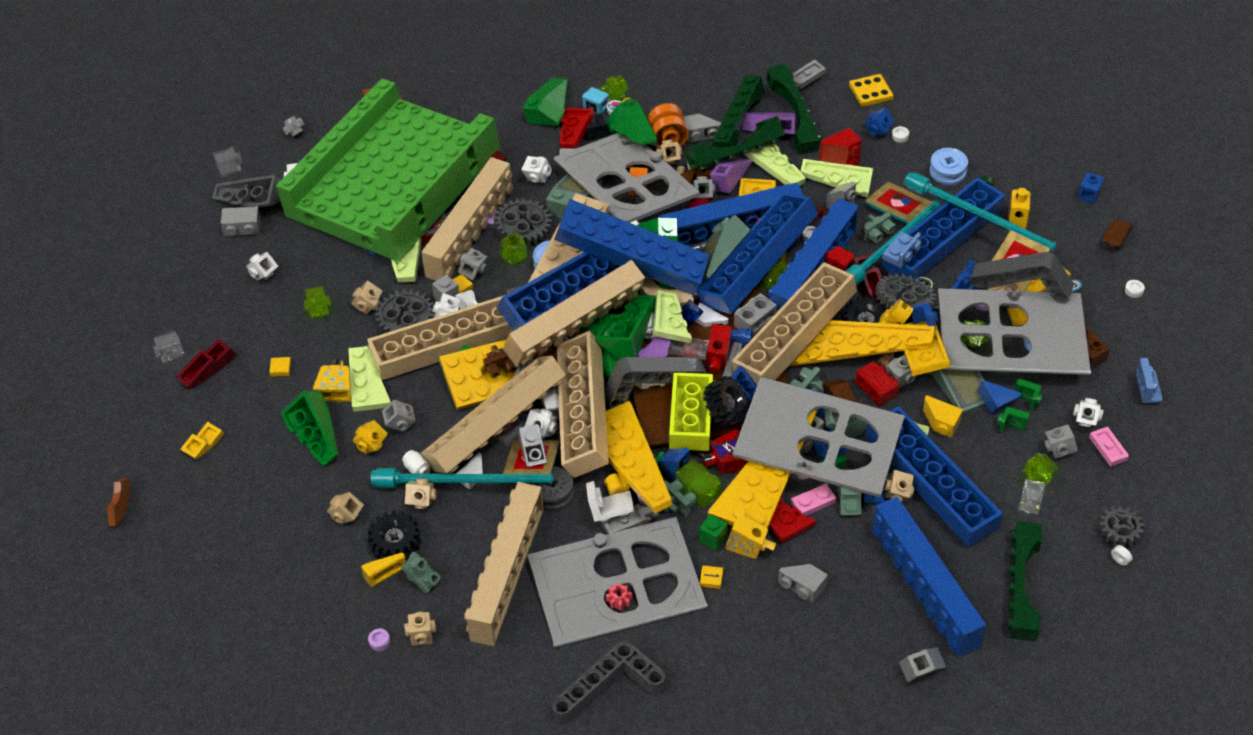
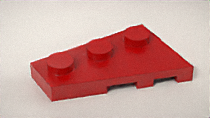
M564 108L565 115L562 118L563 126L560 133L561 148H578L586 132V126L590 125L595 115L592 108Z
M780 499L769 529L781 543H784L815 526L816 520L811 517L807 518L801 514L799 509L790 507L784 503L783 499Z

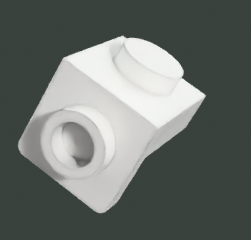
M473 290L455 295L456 298L461 299L459 310L478 304Z

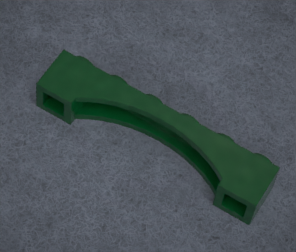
M787 63L768 67L766 80L771 91H776L783 96L796 114L799 129L795 131L793 142L798 154L819 151L822 138L820 133L816 131L815 121L811 120L810 110L804 104L803 95L799 93V86L793 79L792 70H789Z
M745 75L712 140L713 146L730 147L737 145L739 132L749 108L754 102L760 103L765 93L762 76Z
M778 115L756 123L754 132L738 145L715 147L707 145L705 141L684 149L690 169L697 168L699 171L707 168L708 163L712 162V165L723 162L722 158L724 157L729 160L737 157L736 153L741 152V155L751 152L750 148L754 146L755 149H759L765 146V142L769 141L770 144L780 141L779 137L785 134Z
M1017 521L1016 528L1011 530L1010 541L1014 542V546L1010 548V558L1013 559V563H1010L1009 576H1013V580L1009 581L1008 593L1012 594V599L1008 600V611L1011 612V617H1008L1007 629L1011 630L1010 638L1036 642L1040 630V612L1034 610L1026 594L1024 568L1034 552L1039 553L1042 543V524Z

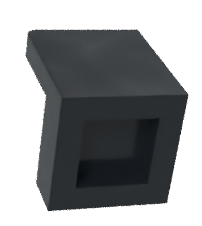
M602 113L595 114L596 124L586 126L585 137L587 141L607 137V124Z

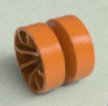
M670 103L661 104L653 108L648 114L647 120L658 141L657 148L665 140L672 139L673 143L678 142L680 146L687 141L689 137L688 128L682 110L677 105Z

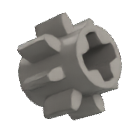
M292 116L284 121L285 126L282 129L286 135L291 134L294 137L304 131L302 127L305 124L301 117L296 119L295 116Z

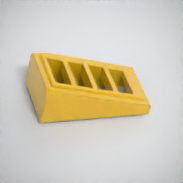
M399 553L362 565L361 569L365 580L371 587H374L400 572L402 565L406 563L405 555Z

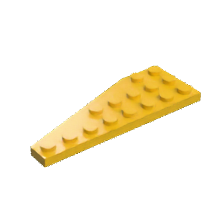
M578 329L577 336L581 335L580 329ZM507 339L439 356V362L457 410L481 404L515 376L516 371L509 373L505 366L500 367L501 375L493 379L487 372L483 373L481 369L483 359L487 358L486 354L491 352V346L496 345L498 349H503ZM552 346L548 348V351H552Z

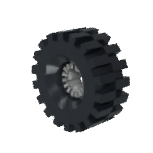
M860 296L857 297V301L852 299L850 304L847 303L845 305L842 321L864 322L868 320L869 323H879L881 315L888 308H886V305L883 306L881 304V300L877 302L875 297L869 299V296H865V299H862Z
M724 376L709 383L705 387L706 390H704V395L706 396L704 397V402H707L705 406L706 409L710 410V417L713 416V421L715 423L719 422V426L724 427V429H730L744 422L749 410V399L745 397L747 396L746 392L742 391L743 387L738 385V381L736 379L733 380L731 376Z
M396 510L391 511L389 515L385 512L382 518L377 516L375 518L376 523L372 521L370 524L371 528H368L370 549L376 559L403 553L407 561L412 552L420 549L421 536L416 519H412V515L409 513L405 516L403 511H400L399 514H396ZM398 537V540L391 541V538L395 539Z

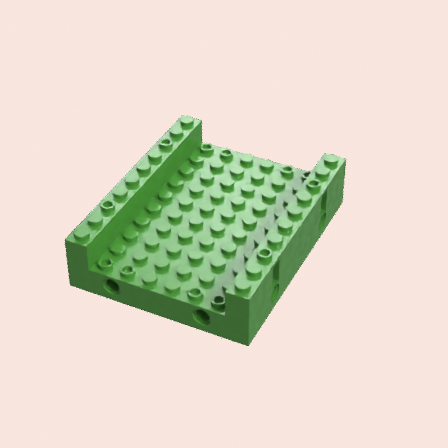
M382 78L276 185L285 216L399 262L480 173L487 160L497 150L500 151L495 119L480 113L468 124L399 99L396 83Z

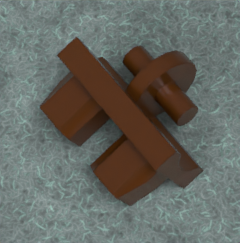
M496 345L491 346V352L486 354L487 358L483 359V366L481 367L483 373L487 372L492 379L501 375L500 367L505 366L509 373L517 369L503 349H498Z

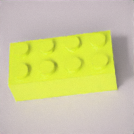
M674 373L669 449L687 448L689 450L709 451L711 417L709 415L710 410L706 409L705 406L707 402H704V397H706L704 390H706L705 387L709 383L713 382V374Z

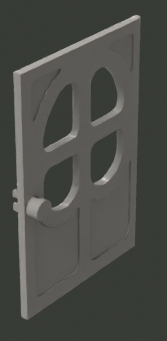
M619 133L554 157V160L593 198L609 204V213L612 216L629 223L700 196V192L662 159L661 152H654L646 144H623L622 139L625 137L629 139V137H621ZM645 164L655 171L636 178L626 169L631 165ZM605 175H616L625 183L610 189H604L597 181ZM658 179H664L667 181L669 189L664 195L655 196L643 185ZM627 191H635L645 202L641 204H628L620 202L613 197Z
M938 288L941 339L951 367L944 368L943 370L1091 375L1081 293H1071L1068 302L1059 303L1052 298L1049 292ZM984 305L988 308L989 325H964L958 319L959 314L970 307ZM999 307L1020 308L1026 314L1028 322L1024 326L1019 327L1003 326L1000 323ZM963 335L990 337L993 355L991 357H984L971 352L962 345L960 337ZM1002 338H1024L1029 342L1031 351L1023 358L1006 357L1003 353Z
M759 377L758 385L732 456L797 474V477L802 480L812 478L881 497L905 415ZM822 408L837 412L839 418L835 430L827 432L810 426L807 421L808 415L814 410ZM857 417L867 422L877 433L878 440L874 443H868L847 437L844 433L849 419ZM808 438L828 443L829 449L824 462L815 463L804 459L798 451V444ZM841 448L866 453L871 457V462L859 469L841 470L835 466V461Z
M676 517L606 535L598 533L594 538L527 554L554 648L708 608ZM636 544L654 545L668 553L669 561L664 564L640 569L637 567L631 548ZM608 551H619L622 554L627 569L626 573L608 578L598 575L594 570L596 558ZM668 574L674 575L677 578L678 585L672 595L659 604H651L643 582ZM617 583L623 586L630 585L633 588L638 607L633 611L625 613L611 610L604 601V596L609 591V587H613Z

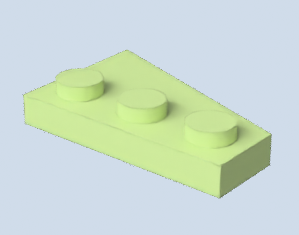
M421 238L399 262L391 259L398 283L416 282Z
M657 291L653 336L691 343L692 337L687 331L686 320H683L682 309L675 293Z

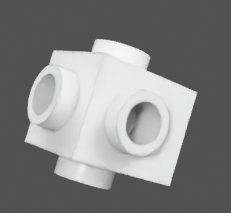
M527 156L521 169L525 178L535 183H546L552 170L546 158Z
M268 252L261 255L255 254L249 259L250 263L246 266L249 274L257 281L262 278L268 279L274 274L272 271L278 267Z
M443 293L439 302L436 301L432 310L435 312L434 318L459 310L461 299Z
M1085 398V401L1080 400V404H1075L1073 415L1077 416L1076 421L1080 422L1079 425L1091 427V425L1096 426L1097 421H1101L1103 410L1100 409L1101 405L1097 404V400ZM1086 408H1090L1092 410V413L1090 415H1086L1084 413V410Z
M547 409L530 410L524 427L538 424L541 438L544 439V437L552 436L556 432L558 417L553 416V412Z

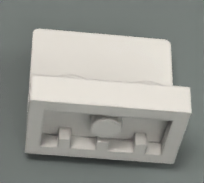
M594 481L586 483L588 502L595 522L607 521L615 516H626L634 511L631 491L602 498L600 487L596 488Z

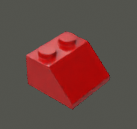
M847 128L822 140L820 143L819 161L858 166L860 163L862 139L850 128Z

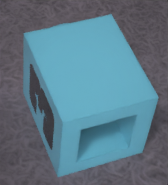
M591 87L582 96L583 108H592L595 114H603L607 110L609 94Z

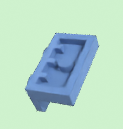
M900 232L884 251L882 259L902 268L906 262H910L913 253L921 248L922 234L918 232L912 237Z
M1140 358L1136 377L1142 403H1161L1162 395L1156 371L1149 365L1148 358Z

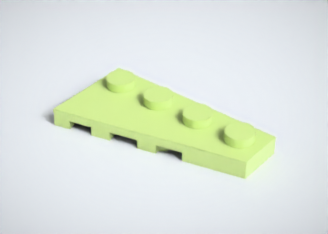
M768 141L765 142L764 147L755 149L754 146L750 148L751 152L743 154L747 158L753 159L754 163L785 185L797 182L801 186L805 183L806 177L794 164L788 162L789 158L779 152V147L776 144H770Z
M803 159L801 173L808 179L833 187L854 181L856 182V194L868 198L873 168Z
M368 346L348 348L353 412L387 407L391 401Z

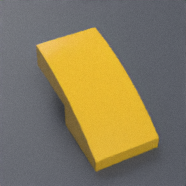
M207 422L197 435L192 434L182 446L181 451L194 459H198L221 439L224 432Z

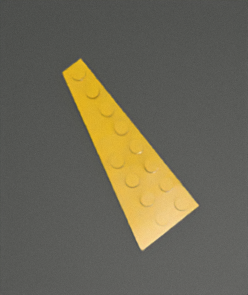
M830 320L788 367L898 352L905 349L912 350L926 346L933 347L936 332L935 326Z
M627 401L607 410L606 427L609 463L654 514L672 506V499L631 402Z
M818 409L811 412L807 417V421L810 424V426L814 421ZM806 439L802 440L798 444L799 453ZM748 461L709 509L708 516L711 514L733 526L740 513L768 529L791 473Z

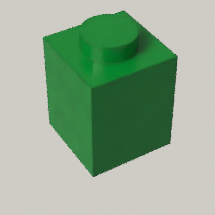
M710 514L699 528V543L717 551L727 538L728 523Z

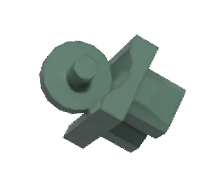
M887 212L880 217L872 215L865 217V224H863L865 236L863 240L865 242L872 240L877 244L883 239V231L888 235L894 233L896 225L891 221V214Z
M804 367L799 374V379L803 380V382L794 379L790 383V385L824 393L823 382L818 376L821 369L815 367L813 370Z
M678 479L671 483L664 481L672 499V506L663 510L665 512L670 510L676 512L679 510L685 517L691 514V507L697 501L696 495L689 491L683 496L681 492L684 491V486Z
M412 552L409 559L401 567L407 574V579L414 581L424 593H428L441 578L436 571L434 572L427 565V561L416 552Z

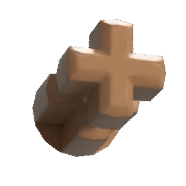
M884 353V356L877 361V364L882 365L886 369V365L894 359V353Z

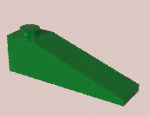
M304 390L281 412V415L288 430L291 433H295L302 444H306L311 454L323 466H327L339 455L329 408L321 392Z

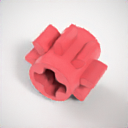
M617 583V585L609 587L606 602H610L611 609L616 608L621 611L626 606H630L632 592H628L627 585L623 586Z

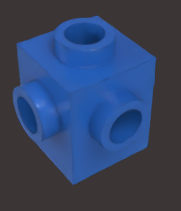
M883 108L870 113L864 125L873 137L884 136L890 131L889 128L895 120L887 109Z

